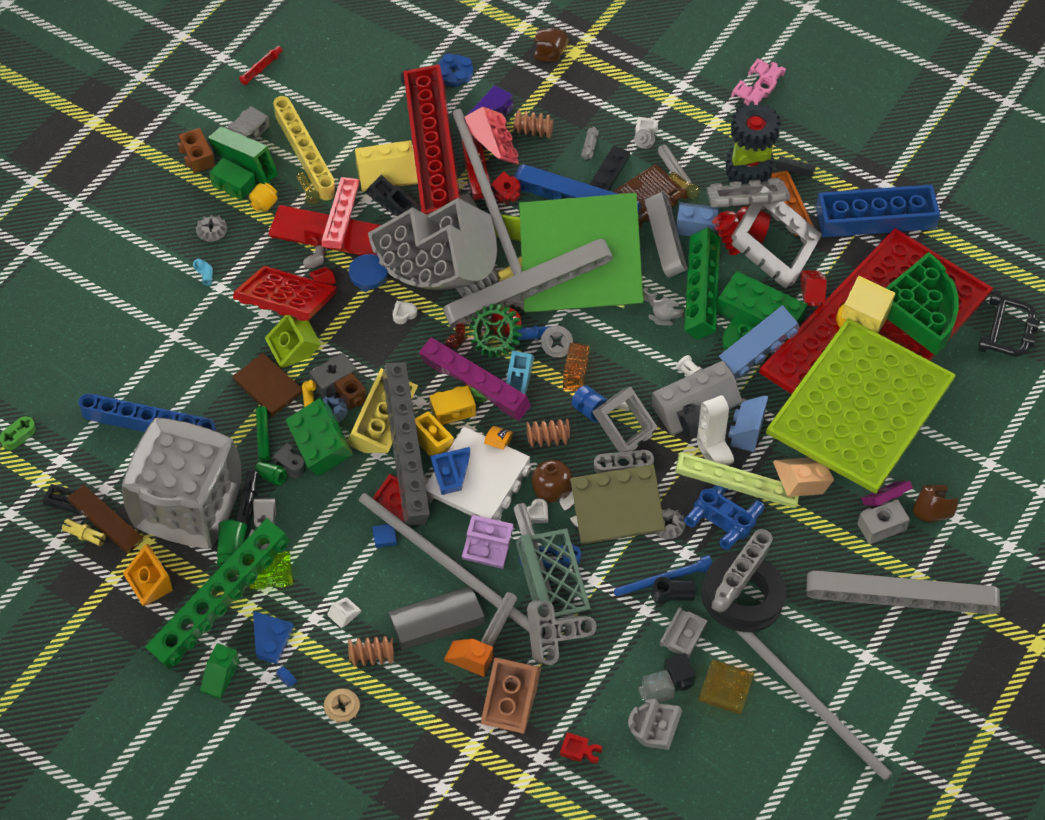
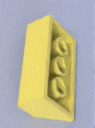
M382 368L347 439L350 447L363 453H388L392 445ZM409 381L411 398H413L418 385Z

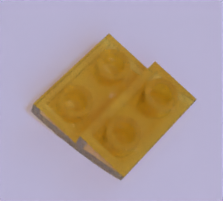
M712 659L698 701L741 715L755 673Z

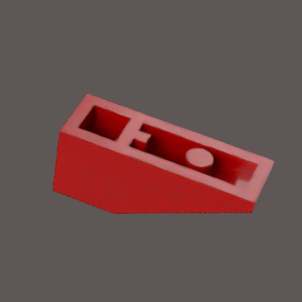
M802 270L800 272L803 300L809 306H820V303H825L827 279L820 271Z

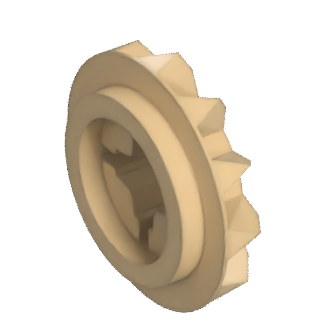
M348 689L334 690L324 701L326 715L330 720H334L338 724L344 721L348 723L353 717L356 718V714L360 710L357 695ZM339 700L343 703V705H347L345 706L344 713L343 711H341L340 708H338Z

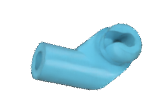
M196 259L193 262V267L198 273L203 275L202 283L207 286L211 285L213 276L212 266L201 259Z

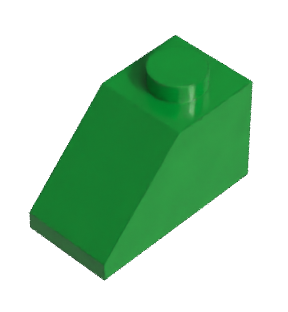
M219 643L215 645L206 664L200 692L218 699L222 698L240 663L236 649Z

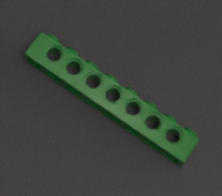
M266 518L145 648L169 670L172 666H176L186 651L196 645L201 635L211 629L216 619L222 617L227 612L230 604L242 596L245 588L257 580L260 572L272 564L275 556L287 548L290 542L287 535ZM264 544H269L266 549L261 550ZM254 559V562L251 565L246 566V563L249 560ZM239 575V578L236 581L231 582V579L234 576ZM224 591L220 598H216L219 592ZM209 607L208 611L205 614H201V611L204 608ZM189 624H193V627L190 630L185 631L186 627ZM174 640H178V643L174 647H170V644Z

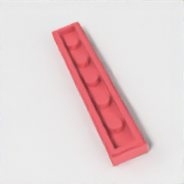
M340 178L322 238V247L342 248L360 185L359 179Z

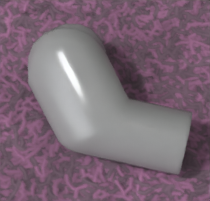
M317 245L315 254L304 259V267L309 269L322 265L325 247Z

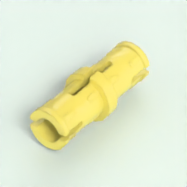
M67 518L64 523L68 524V526L62 525V531L77 536L81 541L87 540L101 547L104 542L100 539L106 540L105 533L93 530L87 524L81 525Z

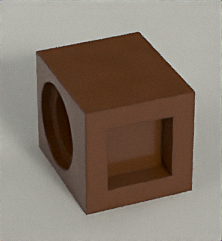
M352 373L335 382L336 395L339 398L342 397L349 410L359 407L365 402L366 389Z

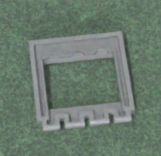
M770 178L768 182L750 180L748 184L730 182V185L727 186L715 183L711 184V187H706L710 205L715 208L790 200L789 191L780 178ZM763 186L771 191L758 193L759 189Z
M765 186L761 187L758 193L771 192ZM769 202L750 204L731 238L733 239L732 245L741 253L746 250L745 256L756 265L761 262L760 268L770 277L777 275L774 280L782 287L787 288L795 283L822 234L786 203ZM761 208L770 211L775 220L782 221L786 225V229L792 234L796 233L800 236L801 241L804 243L790 268L747 233Z

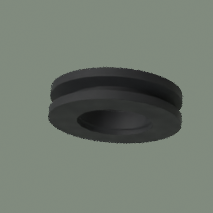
M740 553L722 556L711 564L702 585L701 597L707 612L719 624L739 632H756L772 625L779 617L784 605L786 585L778 570L766 560L761 562L749 580L762 590L764 601L761 604L750 607L732 602L724 612H717L712 609L716 590Z

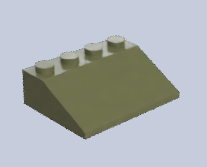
M654 464L570 478L581 545L665 531Z

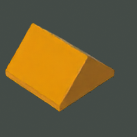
M145 544L123 572L142 605H147L173 591L167 572L150 545Z

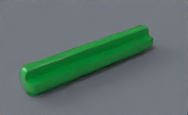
M263 406L256 408L258 458L260 462H267L270 460L267 408Z

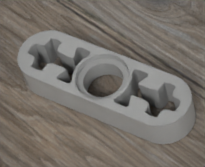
M648 450L599 454L594 459V471L596 473L651 465L654 462V456ZM645 458L647 463H643L641 459ZM626 459L629 461V465L621 466L618 464V461ZM600 462H604L606 467H602Z

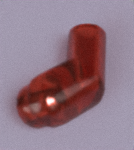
M463 323L456 324L455 333L446 338L445 345L448 348L458 347L465 342V325Z

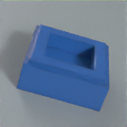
M389 524L372 526L375 548L397 545L395 530Z

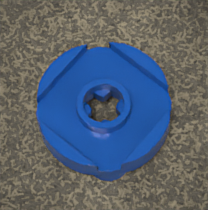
M448 53L438 62L446 86L459 87L461 83L466 82L467 84L473 77V66L471 59L468 57Z

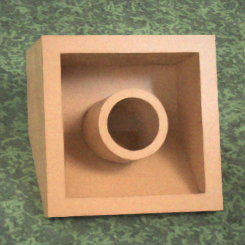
M811 458L774 460L773 462L788 497L824 494L834 481L829 468Z

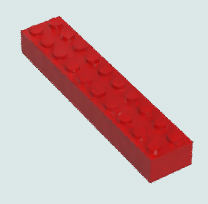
M440 64L403 71L421 212L426 215L457 198L461 199L445 84Z

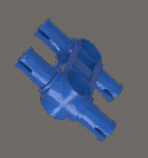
M714 485L712 489L701 491L692 511L685 517L684 521L690 527H694L702 517L727 532L720 540V545L725 550H729L738 539H745L749 536L751 529L756 524L757 517L764 511L765 506L762 502L756 500L746 511L722 496L728 488Z

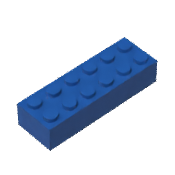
M933 185L818 193L816 203L822 237L891 233L894 228L901 232L937 229L940 218Z

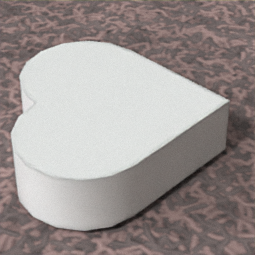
M638 117L635 134L641 129L656 133L658 122L654 119Z
M396 301L393 311L395 323L404 324L408 319L411 320L417 316L416 305Z
M535 499L531 506L527 507L531 523H548L547 502L543 499Z

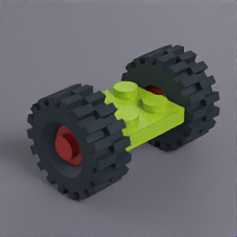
M750 102L749 106H747L745 103L742 105V109L738 107L736 112L733 113L730 131L734 146L728 151L725 173L728 175L729 181L733 180V182L748 184L750 180L768 182V179L771 178L774 166L772 148L773 143L775 144L779 137L781 119H779V113L775 114L776 110L774 108L769 109L770 105L762 106V102L754 105V102Z

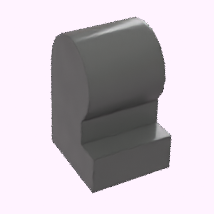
M286 443L273 456L274 465L283 466L289 477L300 478L305 472L304 460L300 455L294 454V449L290 444Z

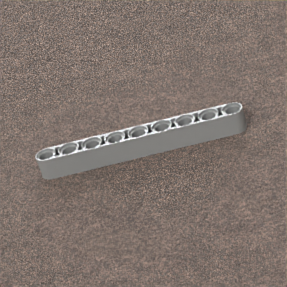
M605 239L593 241L449 303L443 308V312L451 328L461 327L473 322L472 317H479L476 314L477 310L484 313L483 306L489 308L492 303L496 307L498 304H502L503 307L510 306L609 263L613 259L612 253Z
M811 571L807 574V596L813 599L980 614H996L1000 611V590L995 586L826 571Z

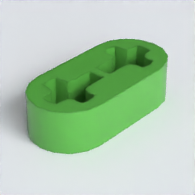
M27 416L21 417L0 434L2 447L6 450H14L30 438L36 431L33 419Z

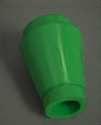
M258 462L255 467V471L274 486L282 485L286 480L287 471L283 466Z

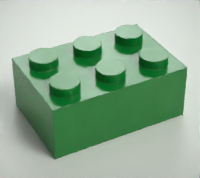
M321 398L285 419L307 467L318 477L353 455L331 407Z

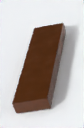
M84 484L68 497V501L105 533L126 554L130 553L143 541V537Z

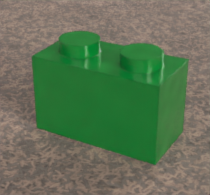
M222 158L209 172L211 185L214 188L221 189L231 197H236L242 201L256 186L254 173L225 158Z

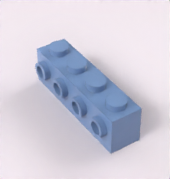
M782 305L720 354L719 357L721 361L725 362L735 378L743 377L750 371L751 366L764 361L765 355L770 351L778 350L785 339L793 338L798 333L799 325Z

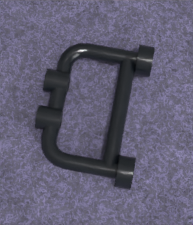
M993 289L989 304L997 306L990 337L981 336L978 351L986 353L987 349L1010 356H1023L1027 353L1029 347L1034 346L1036 336L1032 335L1033 331L1037 332L1040 320L1036 319V311L1029 303L1002 296V291ZM1006 305L1023 309L1028 313L1021 347L1018 349L997 344Z

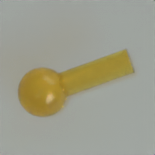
M303 172L298 173L296 176L306 192V202L311 205L317 204L320 201V194L311 188Z
M675 172L670 174L669 178L687 191L688 198L693 199L699 195L700 188L697 184H689Z

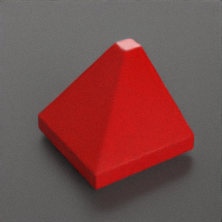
M323 267L309 273V276L314 281L329 284L336 283L333 271L328 267Z

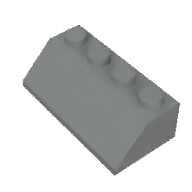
M721 361L654 391L651 406L673 436L683 431L677 415L678 411L683 410V406L692 403L701 406L702 402L720 395L726 399L729 410L741 405L743 401L733 373L725 362Z

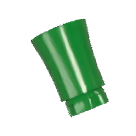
M224 520L218 523L217 566L221 567L243 544L248 529L247 525L234 520Z

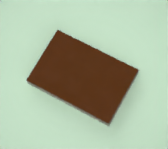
M264 353L232 376L233 381L261 407H266L267 412L272 417L303 394L302 388Z

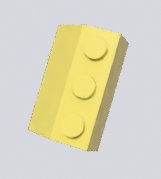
M411 140L355 148L356 165L362 192H365L380 175L387 179L394 187L397 185L401 187L418 184Z

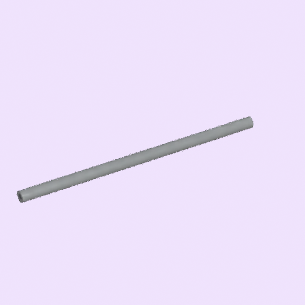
M456 109L453 111L456 124L489 212L492 215L513 276L522 272L521 266L462 110Z
M364 493L361 495L359 502L499 608L503 600L502 597L368 494ZM513 607L509 617L529 632L528 617ZM541 629V637H542V636L544 635V633H545V630H543V629Z
M736 631L883 781L890 778L892 773L752 632Z

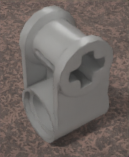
M254 499L255 530L266 518L275 524L276 499Z

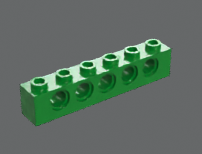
M708 227L691 235L689 244L684 331L696 340L716 332L720 236Z

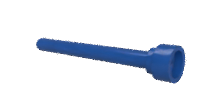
M706 555L700 557V560H697L695 564L614 589V595L621 596L653 586L654 581L659 577H667L672 580L698 571L706 574L713 562L711 557Z

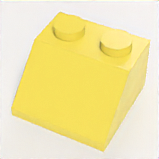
M858 276L846 300L841 317L846 320L849 318L879 333L888 319L895 292Z

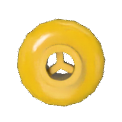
M259 183L249 194L250 206L258 212L260 210L268 211L277 201V191L268 183Z

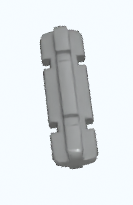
M595 127L589 128L581 154L584 160L591 159L599 133Z

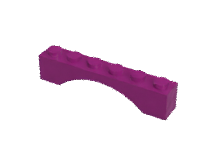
M432 337L420 350L419 354L425 364L440 373L452 376L467 384L517 421H520L531 407L525 394Z

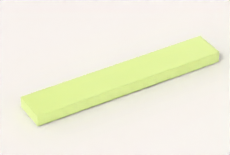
M680 452L675 470L677 474L792 508H796L799 496L788 497L781 481Z

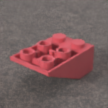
M481 107L465 116L470 134L498 159L516 165L519 164L517 159L518 153L512 145V136L506 128V119L503 114Z

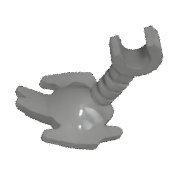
M648 288L643 289V300L649 302L653 307L654 315H649L648 317L655 324L673 325L672 321H670L671 319L683 316V309L673 308L674 306H679L678 302L665 297L661 300H656L657 292L651 294L647 292Z

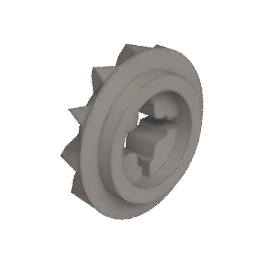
M212 214L207 218L203 216V219L198 221L196 226L198 237L209 242L221 239L227 232L225 220H222L220 216L214 217ZM211 224L214 225L212 232L209 230Z
M562 326L549 327L541 337V347L546 354L553 358L565 356L570 352L573 345L571 333ZM562 336L560 341L561 346L556 345L552 348V338L557 339L558 337Z
M670 507L662 510L663 520L668 521L672 518V524L666 526L665 531L656 532L655 534L664 539H674L680 536L685 529L684 515H681L678 510H671Z

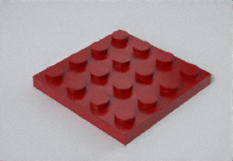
M263 266L234 291L233 299L240 301L242 304L256 305L263 310L270 309L280 315H290L298 320L308 321L336 294L337 287Z

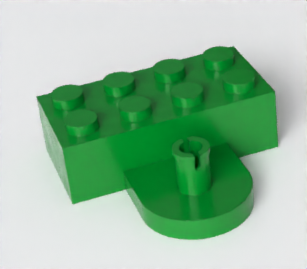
M736 271L719 296L717 303V313L731 319L723 333L722 346L726 351L782 305L800 326L805 318L807 304Z

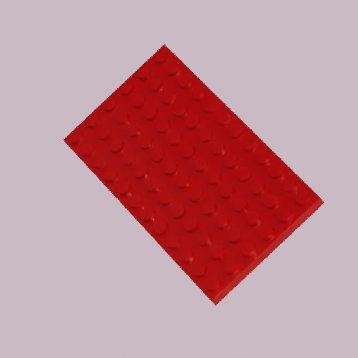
M894 228L825 300V303H822L799 327L798 333L793 338L788 339L763 364L759 373L792 394L840 328L836 321L839 308L846 303L858 276L886 288L930 252L946 268L945 272L949 278L953 279L958 293L959 309L949 340L988 298L993 288ZM888 319L878 333L929 361L935 356Z

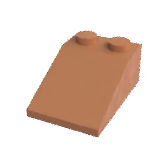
M494 658L480 724L525 733L537 691L541 667Z

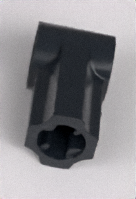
M659 577L654 581L651 598L657 604H665L668 600L694 601L695 583L694 581H671L667 577Z

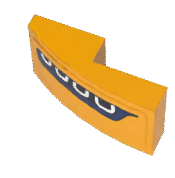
M493 426L487 433L484 444L504 450L509 445L514 432Z

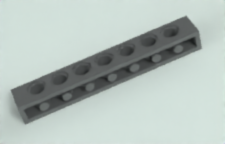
M406 362L385 363L382 379L404 523L408 526L426 525L430 513Z

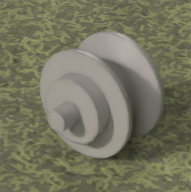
M641 129L636 132L634 142L640 148L649 149L655 143V135L649 130Z

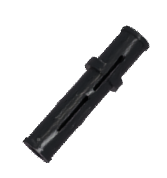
M253 470L246 472L245 483L241 488L242 498L237 516V521L244 523L247 527L250 522L254 497L258 493L256 488L260 475Z

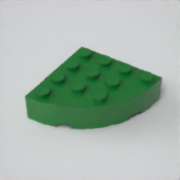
M928 252L886 287V289L895 292L888 320L936 356L945 347L951 336L959 304L958 293L953 279L949 278L945 272L946 268L942 263Z

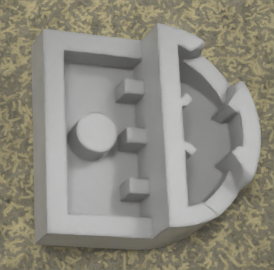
M657 699L646 700V704L639 708L635 707L630 713L628 720L629 728L640 744L646 747L669 750L682 709L680 706L659 704Z

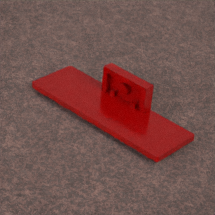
M279 205L268 235L271 238L311 246L322 245V238L329 215ZM350 219L342 248H325L356 255H377L373 252L368 233L381 225Z

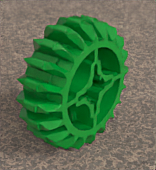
M492 303L489 308L483 306L484 313L477 310L476 314L479 317L471 318L475 325L469 324V328H474V332H469V336H475L471 343H478L475 349H482L481 354L486 355L488 353V356L493 358L494 354L497 358H501L502 353L505 356L509 355L508 349L511 351L515 350L512 344H520L516 340V337H522V334L517 333V330L523 327L522 325H516L520 318L513 319L516 312L511 311L509 313L510 307L506 306L503 309L502 304H498L496 307ZM500 314L504 318L494 323L488 317ZM484 323L486 327V333L482 337L481 329ZM507 323L510 326L509 337L505 334V328L508 326ZM493 327H498V334H493ZM496 338L503 344L499 347H491L487 343Z

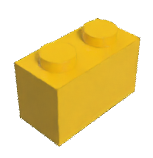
M468 385L458 386L445 392H436L429 396L432 415L441 425L476 416V404Z
M429 411L415 418L418 443L429 456L448 452L453 444L454 437Z

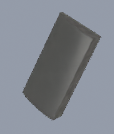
M470 586L388 612L402 651L485 624L484 614Z

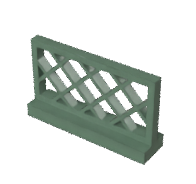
M567 528L531 536L529 534L521 535L516 541V546L532 601L540 600L552 603L553 599L562 603L564 607L562 611L554 612L555 618L590 611V604ZM563 535L565 542L563 548L552 543L554 537ZM540 540L546 544L543 552L534 548L533 541ZM549 546L559 552L556 560L545 555ZM562 554L570 559L571 564L569 568L558 563ZM541 559L552 564L548 573L540 568L539 562ZM554 567L565 572L561 581L550 575ZM567 575L576 579L577 585L574 589L563 583ZM547 579L558 584L554 593L546 589L545 583ZM560 587L571 592L567 601L556 595ZM573 595L582 600L583 607L577 608L569 603ZM542 606L538 608L539 615L543 613Z

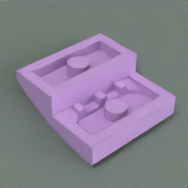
M472 515L462 560L504 569L514 525Z

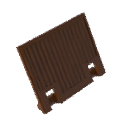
M657 164L612 191L617 194H637V201L641 204L638 212L639 229L646 220L650 222L645 199L663 191L669 199L671 208L677 205L679 199L685 200L689 197L687 191L682 189Z

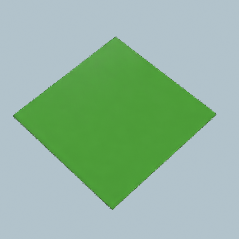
M636 193L519 203L522 272L599 239H605L613 256V259L603 266L524 299V313L644 303Z

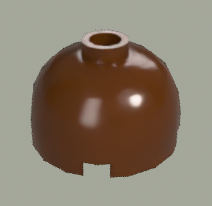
M546 460L540 463L533 471L531 479L532 489L537 498L543 499L546 502H557V499L567 498L572 492L571 470L559 460Z

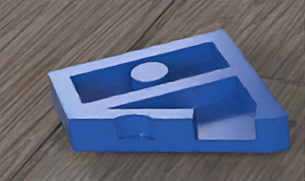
M470 447L430 456L441 495L462 491L471 454Z
M254 611L256 657L278 664L294 629V624Z

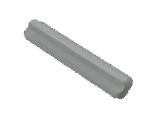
M660 146L658 153L681 188L689 189L692 182L668 146Z
M510 592L505 594L481 640L482 643L493 647L517 601L516 595Z

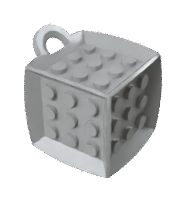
M165 418L153 419L133 453L122 483L124 506L134 527L171 542L199 548H212L218 539V523L228 520L241 485V461L232 438L195 424Z

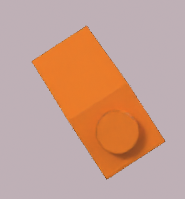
M475 639L456 640L452 642L444 661L484 677L493 660V647Z

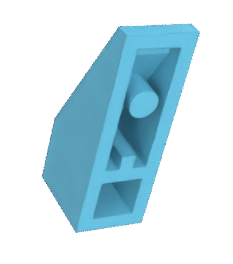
M512 351L506 383L526 395L534 356L529 353Z

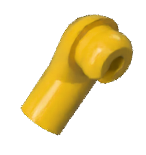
M313 380L305 381L302 385L304 407L314 402L313 391L316 389V383Z

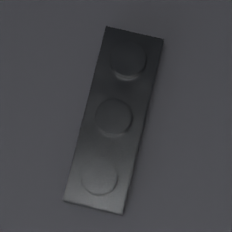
M613 145L589 185L610 191L628 161L630 152Z

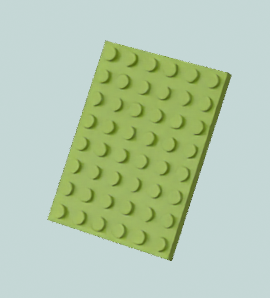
M847 318L768 426L766 434L876 494L955 379L956 374Z

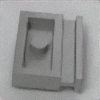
M679 607L659 646H665L669 648L668 650L678 655L686 653L689 658L708 620L689 611L685 612Z

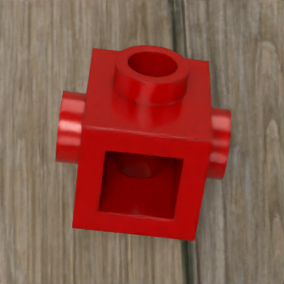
M504 171L491 184L494 197L500 203L504 202L506 205L510 202L514 203L521 195L520 182L514 176L510 177Z

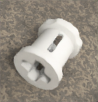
M689 355L683 357L676 365V368L679 371L682 370L687 377L703 370L692 362V358Z

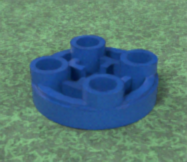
M365 254L351 262L349 277L351 282L359 287L361 291L368 292L370 289L378 288L388 281V271L379 263L380 259L377 255Z

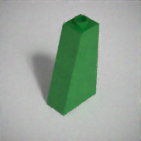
M224 127L218 128L208 137L216 154L254 173L255 180L259 183H269L278 175L267 145Z

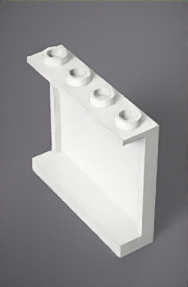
M463 427L448 450L450 452L470 447L471 454L462 491L441 495L435 473H433L425 485L427 501L431 503L435 498L471 516L476 515L500 521L503 509L509 507L513 493L519 491L523 477H527L531 471L530 456L508 446L502 450L484 444L486 436Z

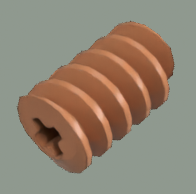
M518 110L514 119L513 132L517 128V133L521 134L524 129L525 135H529L531 131L532 135L536 136L539 132L540 137H543L546 133L547 138L550 139L554 119H550V114L543 119L542 113L536 118L535 112L532 113L531 117H528V111H525L524 115L521 116V112Z
M558 419L556 426L553 420L549 421L548 426L545 421H541L540 427L536 421L533 422L532 427H530L528 422L526 423L527 439L532 448H534L535 442H538L539 446L542 447L543 442L546 441L549 447L552 440H554L556 446H559L560 440H563L564 445H567L568 439H570L568 419H566L565 425L561 419Z
M384 636L382 643H380L378 638L375 637L373 644H371L369 638L365 639L364 644L361 643L360 638H357L355 645H353L351 639H348L349 662L352 661L354 667H357L359 660H361L363 666H366L368 659L372 665H375L377 659L381 665H384L385 658L388 659L389 664H393L392 638L391 642H388L387 637Z

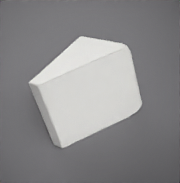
M345 597L332 603L328 616L342 628L360 614L361 610Z

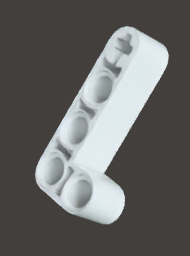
M720 395L701 403L697 444L706 460L728 466L734 463L732 452L725 442L729 407L726 399Z

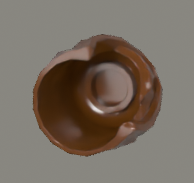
M557 28L537 30L535 35L537 48L534 59L545 62L558 61L569 44L567 34Z
M923 485L916 499L913 514L921 521L930 523L950 519L957 511L958 498L945 499L946 492L948 491V487L945 485Z

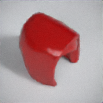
M749 206L741 207L736 213L739 223ZM760 210L747 232L760 244L763 243L767 234L770 214Z

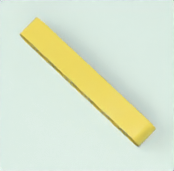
M285 96L277 97L274 100L275 117L319 197L323 200L333 199L336 194L334 178L289 98Z

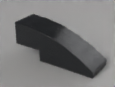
M382 175L365 191L375 202L396 217L411 208L421 212V207L398 185L394 187Z

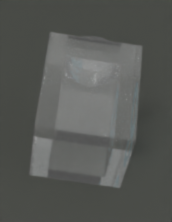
M667 670L642 677L641 686H639L642 699H657L660 703L674 697L675 688Z

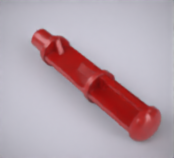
M277 46L274 50H270L266 56L239 77L240 82L243 85H248V82L262 73V70L271 62L278 59V55L283 52L282 48Z

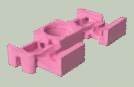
M757 59L751 66L748 75L754 72L756 74L757 72L760 76L754 87H748L741 80L734 88L731 97L738 95L745 99L744 104L746 103L747 106H749L751 101L754 102V105H758V102L763 97L768 98L776 87V80L780 75L784 76L786 69L782 66L780 68L777 67L778 64L774 62L771 63L769 68V64ZM760 84H767L770 88L764 89Z

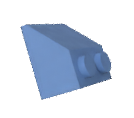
M680 202L676 225L678 235L691 236L707 227L715 232L714 227L716 224H713L712 220L717 216L718 208Z
M768 396L743 401L740 410H735L733 421H736L735 426L731 425L728 435L729 438H732L731 447L755 452L765 416Z

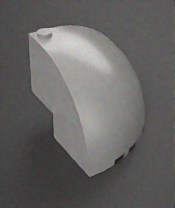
M459 198L429 215L411 208L368 233L373 252L377 254L380 259L379 263L387 269L388 273L406 284L419 288L447 290L476 283L491 273L496 262L497 242L492 215Z

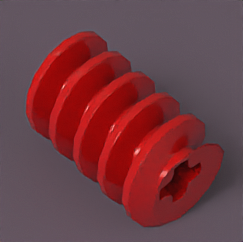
M733 211L722 212L712 220V223L716 224L714 228L716 231H719L718 235L722 237V242L726 243L725 248L729 249V255H736L740 251L732 245L733 239L731 236L737 228L739 220Z

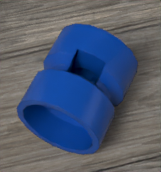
M585 385L575 392L572 398V406L588 419L597 423L598 420L592 411L608 399L598 394L590 386Z

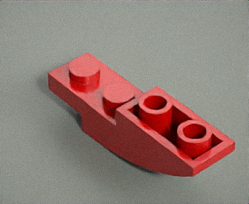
M472 137L490 184L482 144L475 137ZM461 139L466 173L473 200L485 199L464 142Z

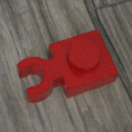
M567 732L560 756L582 762L583 757H586L589 762L598 764L599 757L593 756L592 753H602V746L598 744L589 746V739Z

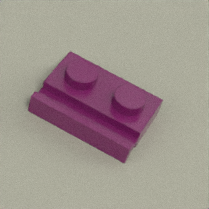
M895 481L880 488L876 494L872 492L861 499L864 506L876 508L882 503L902 496L903 493L913 489L910 481Z

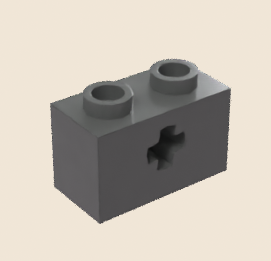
M344 353L332 357L328 362L321 366H316L309 372L310 380L315 381L316 391L322 398L325 395L330 397L335 394V382L352 373L358 379L357 368Z

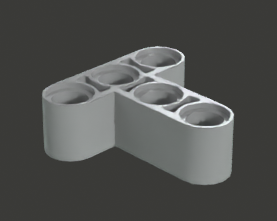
M534 600L527 607L532 656L537 663L555 664L559 658L558 641L588 637L596 631V622L591 617L573 616L555 619L553 605L548 601ZM540 606L543 607V613L541 615L538 614V608ZM584 621L585 629L582 631L581 623ZM564 624L565 632L562 634L561 627ZM544 627L546 632L545 636L542 638L541 629ZM547 649L548 656L544 659L543 653Z

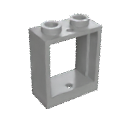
M632 387L622 389L592 411L618 452L635 450L638 447V442L651 438L653 436L652 432L658 428ZM624 401L643 428L626 442L607 415Z

